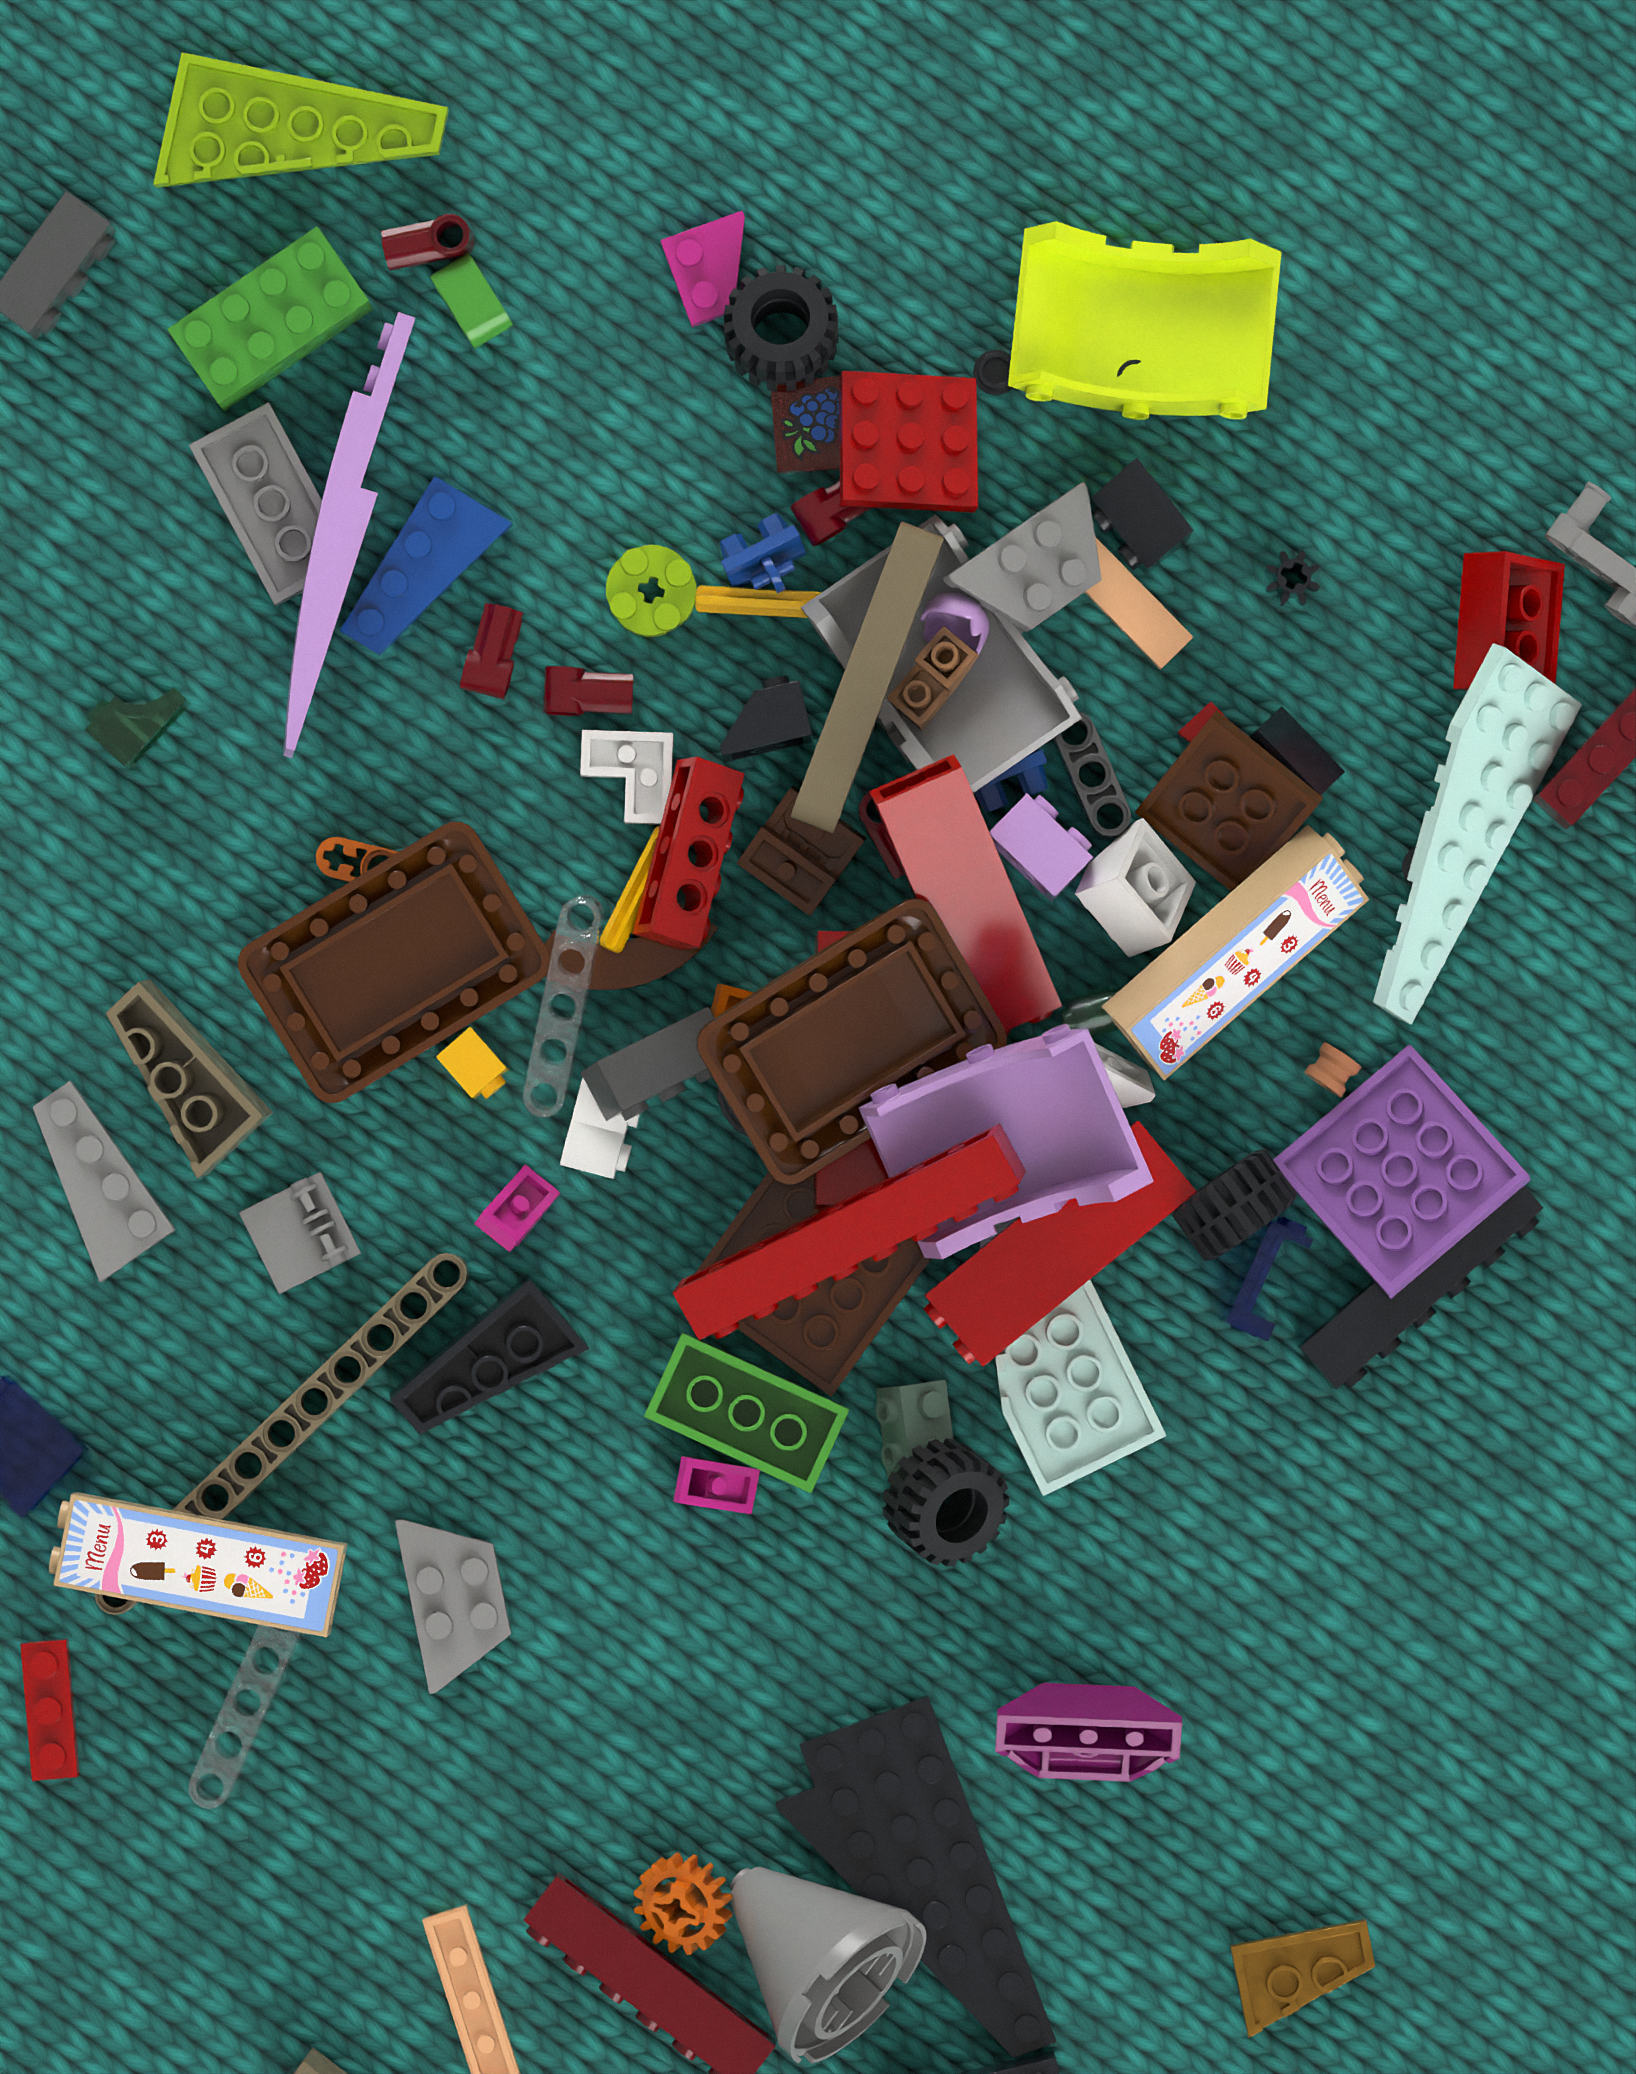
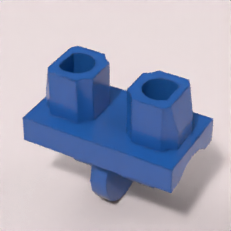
M774 513L761 520L757 525L764 540L748 547L740 533L733 534L720 541L719 544L724 559L721 561V564L732 587H743L752 583L754 589L757 590L771 583L778 594L786 590L781 577L795 571L796 569L792 562L807 554L795 525L788 526L778 513Z
M1035 750L974 792L976 799L986 813L1009 804L1000 781L1011 776H1017L1024 795L1027 793L1030 796L1048 789L1046 773L1042 765L1047 762L1043 750Z

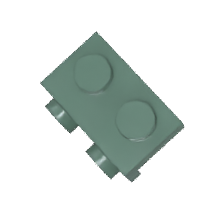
M946 1380L884 1387L876 1390L877 1402L875 1410L881 1425L883 1441L881 1457L888 1478L891 1472L896 1473L900 1466L897 1463L903 1457L908 1459L913 1455L912 1449L921 1445L923 1448H926L928 1441L935 1439L942 1443L946 1438L953 1439Z

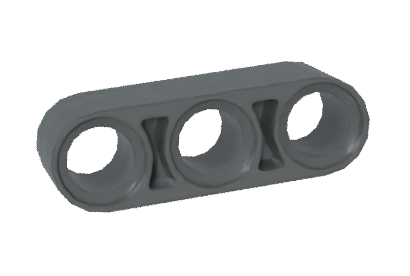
M1079 712L1082 719L1077 721V723L1084 727L1086 740L1080 745H1069L1063 740L1060 733L1053 738V742L1090 829L1100 838L1108 840L1117 838L1130 823V809L1094 723L1087 715ZM1090 763L1099 766L1104 774L1103 783L1093 788L1085 786L1079 779V770L1082 766ZM1107 805L1117 808L1122 817L1121 825L1111 830L1100 826L1096 817L1098 809Z

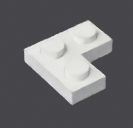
M582 730L580 776L626 778L624 823L661 825L672 782L673 733Z

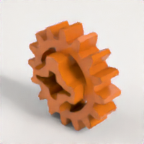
M675 1853L667 1860L661 1857L639 1877L643 1884L634 1890L633 1895L643 1900V1902L634 1908V1913L645 1915L647 1920L640 1928L642 1931L652 1928L656 1932L652 1941L655 1945L665 1939L668 1941V1951L670 1953H674L683 1945L686 1955H691L699 1947L703 1951L715 1942V1939L717 1940L726 1932L727 1929L724 1924L732 1917L733 1912L723 1906L732 1900V1894L721 1893L720 1887L725 1883L726 1879L724 1876L714 1879L710 1875L714 1867L711 1862L701 1868L698 1866L697 1855L693 1854L683 1862L680 1853ZM676 1877V1881L674 1883L668 1882L666 1885L661 1884L664 1879ZM701 1922L705 1923L704 1927L700 1929L690 1930L691 1925L698 1926Z

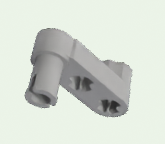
M1587 482L1584 490L1567 513H1560L1545 534V537L1571 559L1615 589L1604 604V607L1616 619L1636 629V568L1590 535L1589 527L1606 503L1611 500V497L1597 485Z

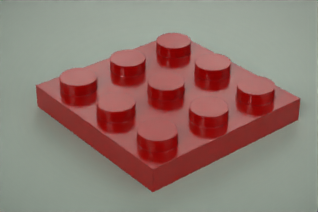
M842 371L839 376L840 506L975 513L978 508L976 378Z

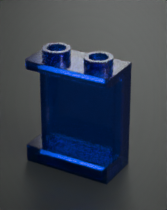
M1278 1217L1276 1223L1270 1221L1261 1228L1220 1322L1260 1340H1269L1276 1324L1252 1314L1251 1310L1283 1240L1302 1249L1310 1248L1313 1240L1304 1236L1307 1227L1285 1217Z
M5 1375L0 1378V1494L10 1502L8 1506L21 1518H24L31 1514L90 1448L10 1375Z

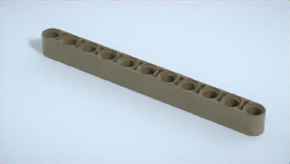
M451 1253L439 1254L432 1258L187 1495L173 1511L225 1520L465 1287L470 1275L465 1260ZM446 1260L457 1264L460 1270L459 1280L452 1287H445L439 1284L435 1275L438 1265ZM412 1292L420 1293L427 1302L426 1312L419 1319L410 1318L403 1311V1300ZM378 1324L387 1325L394 1334L393 1344L385 1351L377 1350L370 1342V1333ZM345 1356L354 1357L361 1366L360 1376L351 1383L343 1381L337 1373V1365ZM312 1388L321 1389L327 1396L328 1405L321 1414H313L305 1407V1395ZM279 1420L289 1422L294 1428V1440L288 1446L278 1445L272 1438V1427ZM246 1452L256 1454L261 1460V1472L255 1478L246 1477L239 1470V1459ZM213 1484L223 1486L228 1492V1504L221 1510L213 1509L206 1502V1491ZM95 1593V1600L99 1608L112 1615L123 1614L139 1603L138 1601L128 1600L124 1605H115L106 1595Z

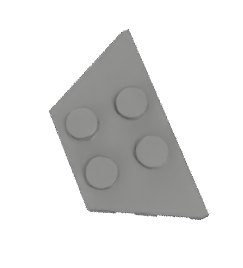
M1082 482L944 577V582L953 589L958 587L978 599L977 603L988 610L1003 614L1007 621L1025 632L1039 625L1102 580L1086 484Z
M406 1519L395 1520L428 1690L429 1694L437 1693L502 1642L512 1631L494 1543L421 1525Z

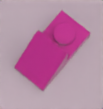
M525 1164L481 1213L474 1224L507 1251L511 1252L528 1235L559 1196L560 1192Z
M682 1456L673 1502L752 1514L760 1470L748 1466L711 1461L695 1456Z

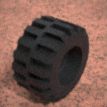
M776 265V272L768 273L766 267L756 270V279L752 280L747 275L740 281L741 291L733 288L729 295L730 305H725L724 334L730 361H735V370L741 376L748 373L749 383L757 387L761 381L767 382V390L777 392L778 385H786L787 392L797 390L796 383L803 381L805 386L814 383L815 372L822 376L828 370V360L833 361L837 352L838 315L836 304H833L832 294L828 288L821 290V280L815 275L806 279L804 269L795 267L793 273L786 272V265ZM775 313L793 314L802 319L808 326L805 333L799 339L783 345L766 342L755 332L757 325L764 318Z
M1266 1149L1256 1150L1200 1188L1194 1195L1175 1209L1172 1217L1203 1260H1213L1231 1250L1293 1204L1297 1193Z
M946 1438L943 1443L935 1439L928 1441L926 1448H923L921 1445L912 1449L913 1455L908 1459L903 1457L897 1463L900 1466L896 1473L891 1472L887 1480L891 1485L889 1489L884 1490L882 1498L887 1503L882 1508L884 1517L889 1521L887 1525L898 1538L919 1556L932 1564L939 1565L943 1563L945 1566H955L958 1559L962 1563H966L972 1560V1554L975 1552L982 1554L987 1549L986 1544L990 1539L995 1541L1000 1534L997 1530L999 1525L1005 1524L1008 1514L1003 1510L1009 1506V1496L1005 1493L1008 1489L1006 1481L1000 1477L1001 1473L974 1450L962 1442L959 1444L954 1439ZM954 1493L950 1502L938 1512L943 1501Z

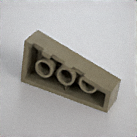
M150 979L138 982L106 1012L134 1065H137L148 1085L147 1089L155 1103H158L170 1124L173 1136L177 1143L181 1144L191 1163L189 1165L197 1179L208 1175L273 1114L271 1109Z

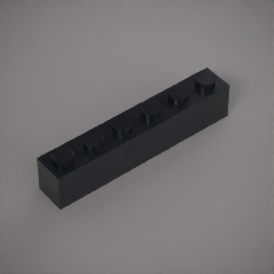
M1523 1186L1393 1298L1390 1299L1381 1287L1372 1280L1300 1343L1297 1348L1332 1388L1337 1389L1343 1384L1347 1390L1350 1389L1368 1373L1364 1365L1376 1354L1381 1359L1387 1357L1403 1342L1398 1337L1401 1332L1411 1324L1415 1329H1418L1437 1312L1432 1305L1446 1294L1452 1299L1471 1283L1467 1275L1479 1264L1486 1269L1506 1252L1501 1246L1513 1234L1521 1239L1540 1222L1535 1215L1543 1207Z

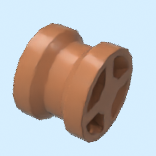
M1324 1042L1319 1049L1320 1057L1316 1063L1308 1065L1303 1073L1324 1089L1341 1098L1346 1091L1345 1083L1349 1077L1357 1075L1362 1067L1335 1047Z

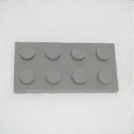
M268 402L191 443L189 447L274 605L278 606L303 592L309 555L322 499Z

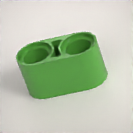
M469 253L429 276L474 349L513 326L498 298Z

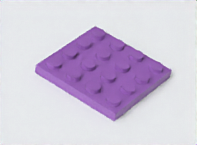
M1410 1044L1273 1159L1301 1199L1390 1299L1531 1180L1529 1174Z

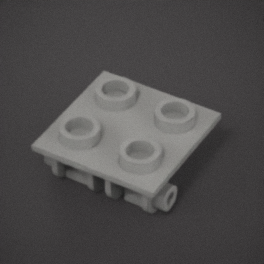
M321 1172L309 1178H304L290 1185L291 1187L239 1212L279 1294L361 1254Z

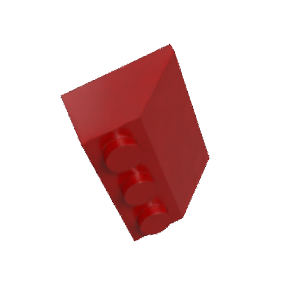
M1507 551L1464 553L1453 689L1468 691L1493 643L1507 648L1556 685L1565 564Z

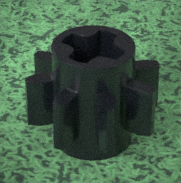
M1282 551L1279 554L1281 566L1278 568L1273 565H1267L1265 569L1266 573L1274 576V582L1270 583L1265 591L1273 592L1276 590L1282 595L1280 606H1284L1289 598L1295 597L1297 602L1303 606L1306 603V597L1303 592L1306 589L1317 592L1320 588L1316 582L1311 581V575L1315 574L1320 567L1319 565L1309 567L1304 562L1305 551H1301L1296 559H1289L1288 555ZM1291 568L1299 571L1298 579L1304 582V584L1297 583L1293 589L1285 586L1287 579L1281 576V573L1288 574Z

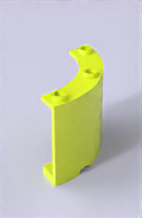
M1058 221L1024 229L1008 386L1025 391L1026 398L1030 400L1045 402L1053 399L1086 407L1120 411L1123 417L1133 420L1148 419L1149 414L1175 416L1220 415L1228 419H1244L1247 417V412L1265 410L1267 408L1281 251L1253 239L1199 244V253H1174V246L1172 244L1132 241L1130 249L1105 245L1106 236L1074 228ZM1129 360L1141 361L1138 364L1127 366L1123 373L1117 377L1119 368Z

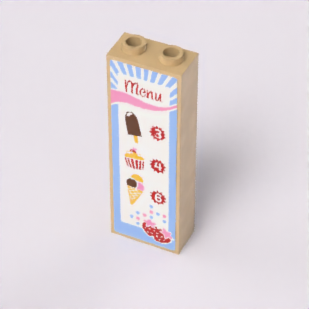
M1309 825L1304 827L1101 1006L1138 1055L1164 1081L1369 900L1359 886L1364 878L1347 859L1344 861L1340 859L1345 854V851L1329 833L1321 837Z
M79 1492L71 1494L70 1502L62 1501L57 1523L58 1528L64 1529L61 1547H53L49 1562V1573L55 1574L54 1586L322 1637H328L331 1634L348 1546L347 1543Z

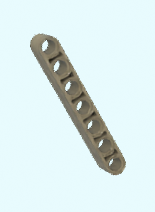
M903 521L901 522L790 818L834 833L945 537Z

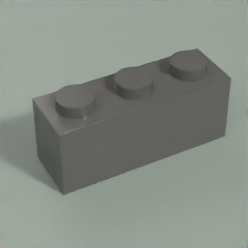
M66 191L0 280V315L35 340L42 332L45 335L50 333L62 315L58 309L68 296L76 297L85 286L89 277L85 273L95 259L99 262L102 261L112 249L115 243V239L112 236L116 232L112 224Z
M709 1007L595 1062L580 1072L606 1121L620 1114L627 1121L649 1109L646 1101L659 1096L663 1103L686 1091L683 1082L693 1077H696L699 1084L712 1078L696 1048V1038L700 1029L714 1019Z

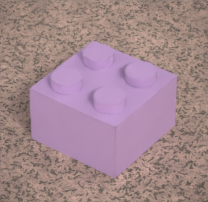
M1026 793L990 831V835L997 851L1039 892L1052 902L1090 863L1093 856L1088 850L1092 845L1074 827L1066 831L1055 821L1059 813L1042 796L1038 795L1033 800Z

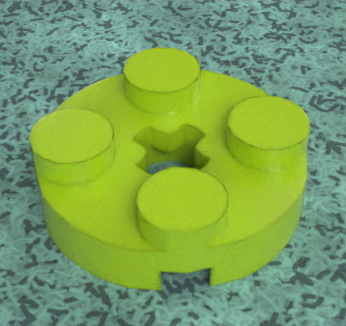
M644 545L629 549L614 563L609 572L606 582V598L611 612L618 622L633 634L643 637L665 635L687 621L695 607L697 586L691 567L678 553L669 548L659 545ZM650 579L658 580V587L664 590L663 597H655L653 603L644 602V594L638 591L641 584H648Z

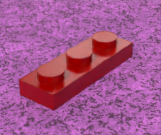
M68 1639L21 1643L32 1781L80 1776Z

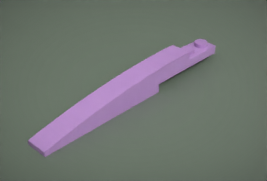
M400 312L397 314L394 325L386 322L384 324L377 349L385 351L380 367L371 365L363 391L372 393L371 396L356 391L352 393L317 518L303 586L290 674L283 756L290 758L293 757L378 495L376 492L361 488V484L415 321V317Z

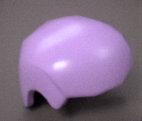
M959 592L937 594L926 604L920 618L921 621L924 622L925 620L926 622L923 632V638L926 642L929 643L939 630L945 626L978 655L989 633V620L981 605L973 598Z

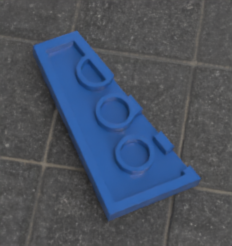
M434 476L346 619L340 632L380 656L421 616L423 611L452 586V583L470 565H473L500 536L513 526L512 522Z

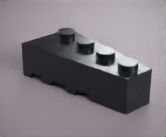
M526 1275L389 1393V1399L419 1434H422L473 1408V1406L511 1389L536 1374L539 1375L553 1368L554 1365L589 1350V1346L530 1276Z

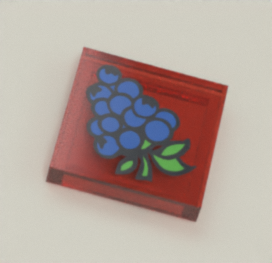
M839 376L814 378V383L805 386L803 381L796 383L797 390L788 392L786 385H778L777 392L771 391L777 474L840 469Z

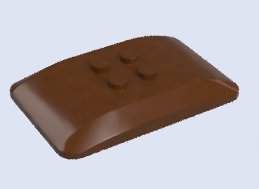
M452 821L442 825L247 944L241 950L238 957V969L312 1092L318 1099L326 1103H338L538 983L547 975L550 969L551 957L548 949L477 833L466 823Z
M908 899L840 938L708 1022L699 1031L696 1038V1048L704 1065L768 1172L775 1180L781 1183L796 1184L872 1138L859 1107L873 1101L870 1095L874 1091L890 1084H896L897 1088H901L925 1076L967 1060L966 1054L978 1047L991 1044L994 1050L1005 1047L1007 1035L1002 1023L936 910L930 903L924 900Z

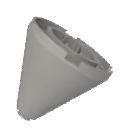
M763 1867L743 1869L734 1877L730 1884L732 1889L730 1893L732 1894V1900L730 1902L778 2043L797 2063L801 2062L802 2059L799 2056L802 2055L811 2064L824 2060L858 2038L890 2006L883 1996L896 1977L903 1983H907L922 1957L926 1944L925 1927L905 1909Z

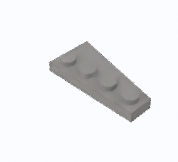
M68 1081L33 1106L34 1113L98 1280L103 1282L173 1233L176 1228L72 1081Z

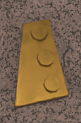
M1365 1919L1230 1945L1248 2038L1261 2032L1263 2028L1282 2017H1287L1298 2011L1300 2007L1325 1993L1328 1994L1375 1967Z

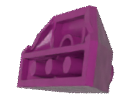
M1042 1683L997 1709L995 1752L1003 1757L1008 1756L1018 1766L1038 1778L1130 1782L1156 1770L1166 1762L1170 1764L1179 1759L1182 1716L1135 1686Z

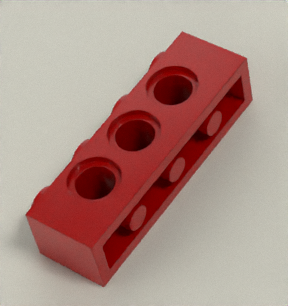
M700 757L677 760L632 934L678 950L700 948L701 942L705 940L710 929L708 914L712 899L717 895L721 886L719 871L723 856L728 852L732 843L733 834L730 828L734 813L738 810L743 800L744 790L741 786L745 773ZM701 802L708 809L706 821L700 816L699 807ZM690 845L695 848L697 853V860L694 865L688 857ZM679 889L684 892L686 898L683 909L677 902Z

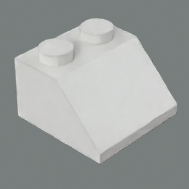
M1144 818L1135 821L1088 864L1075 895L1107 931L1110 938L1118 944L1128 957H1132L1171 942L1196 881Z

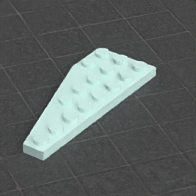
M1494 643L1449 725L1446 740L1452 743L1446 765H1438L1434 779L1435 782L1440 783L1435 805L1431 807L1430 811L1425 812L1407 880L1413 882L1407 905L1400 904L1396 921L1402 923L1396 945L1393 946L1392 950L1387 949L1373 1003L1388 1013L1411 1025L1582 706L1580 702L1510 650Z
M1017 1218L1005 1223L1003 1221L995 1224L997 1234ZM997 1234L979 1241L980 1248L983 1247L992 1238H994ZM1091 1280L1087 1281L995 1357L1002 1414L1042 1496L1166 1436Z

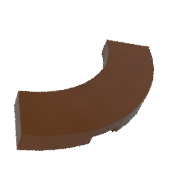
M680 903L679 906L683 909L684 905ZM710 922L708 935L701 942L700 948L678 950L643 937H638L627 941L620 953L611 952L600 944L572 939L554 930L545 943L551 957L550 969L545 977L561 984L581 989L620 990L651 983L682 967L702 950L719 928Z

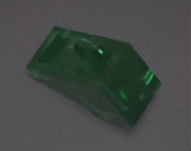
M174 687L158 699L143 704L123 703L116 696L110 702L103 699L87 716L90 724L85 731L131 771L191 703Z

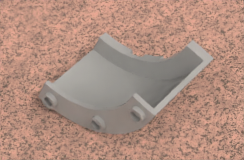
M935 514L918 527L945 538L877 721L907 763L910 761L915 770H919L954 754L961 764L974 793L1082 719L1073 704L1079 697L1069 681L1064 676L1058 680L1054 677L1021 635L1024 632L1022 629L1007 621L1003 614L992 612L982 605L981 607L986 612L989 620V633L979 653V657L953 694L923 730L919 729L891 705L887 696L916 665L914 659L928 644L923 638L926 622L925 620L924 622L920 620L926 604L937 594L944 592H959L978 602V599L958 587L953 589L943 580L944 577L969 561L964 552V549L969 544L954 523L947 527ZM892 545L801 607L830 653L836 656L844 670L848 664Z

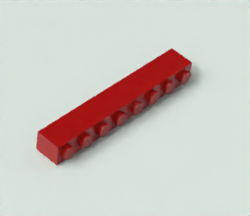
M999 1123L682 1279L673 1291V1295L698 1340L711 1334L714 1335L715 1339L722 1338L740 1326L738 1321L750 1315H753L755 1320L761 1319L779 1307L777 1302L791 1295L795 1301L802 1299L819 1288L818 1282L832 1276L834 1281L841 1280L858 1269L857 1263L869 1257H872L874 1262L882 1260L898 1250V1243L912 1237L914 1242L921 1241L939 1229L937 1224L951 1217L954 1222H959L979 1210L977 1205L990 1198H993L995 1203L1009 1198L1019 1191L1018 1184L1022 1181L1026 1170Z

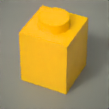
M469 1027L436 1056L473 1099H476L480 1094L485 1099H488L507 1082L502 1075L509 1069L472 1027Z

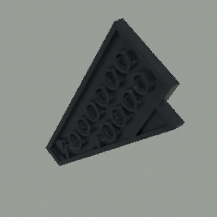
M928 1695L799 1743L814 1787L776 1800L777 1809L859 1896L905 1909L922 1923L926 1930V1944L920 1960L1013 2058L1055 2043L1056 2038Z

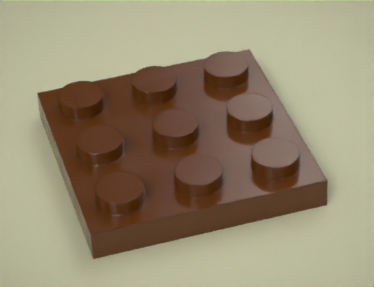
M1216 711L1137 808L1135 813L1144 818L1149 825L1232 892L1289 841L1322 801L1323 797Z

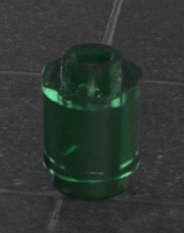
M1108 986L1067 998L1066 1009L1060 1010L1062 1023L1068 1024L1070 1030L1088 1028L1092 1038L1119 1030L1101 1006L1120 991L1121 988L1117 987L1110 990Z

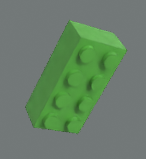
M316 226L167 330L225 412L371 312L373 308L323 233Z
M682 1332L644 1417L812 1493L850 1409Z

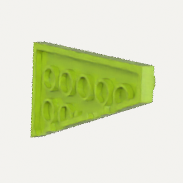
M181 52L153 185L155 188L440 155L449 109L445 106Z

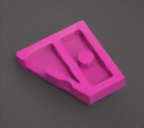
M743 211L660 240L692 328L723 317L725 305H730L729 295L733 288L737 289L745 224Z

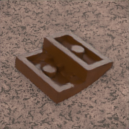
M793 785L767 822L758 831L737 861V864L811 916L867 837L840 818L834 833L790 818L800 789Z

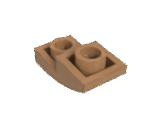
M943 626L914 659L916 665L887 696V699L893 707L919 729L923 730L962 682L979 655Z

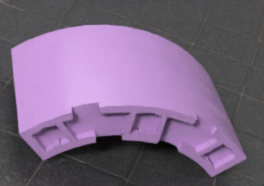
M1063 1024L1046 1031L1042 1036L996 1050L993 1049L991 1044L978 1047L966 1054L967 1060L925 1076L901 1088H897L896 1084H890L874 1091L870 1095L873 1101L859 1107L889 1177L999 1123L1026 1170L1022 1181L1018 1184L1019 1191L1014 1195L997 1203L994 1202L993 1198H990L978 1204L979 1210L962 1221L954 1222L951 1217L937 1224L939 1229L935 1233L918 1241L924 1258L944 1259L974 1243L997 1234L995 1224L1003 1221L1005 1223L1017 1217L1021 1218L1022 1223H1026L1056 1213L1062 1209L1069 1199L1076 1198L1079 1206L1116 1202L1154 1182L1088 1028L1070 1030L1068 1024Z

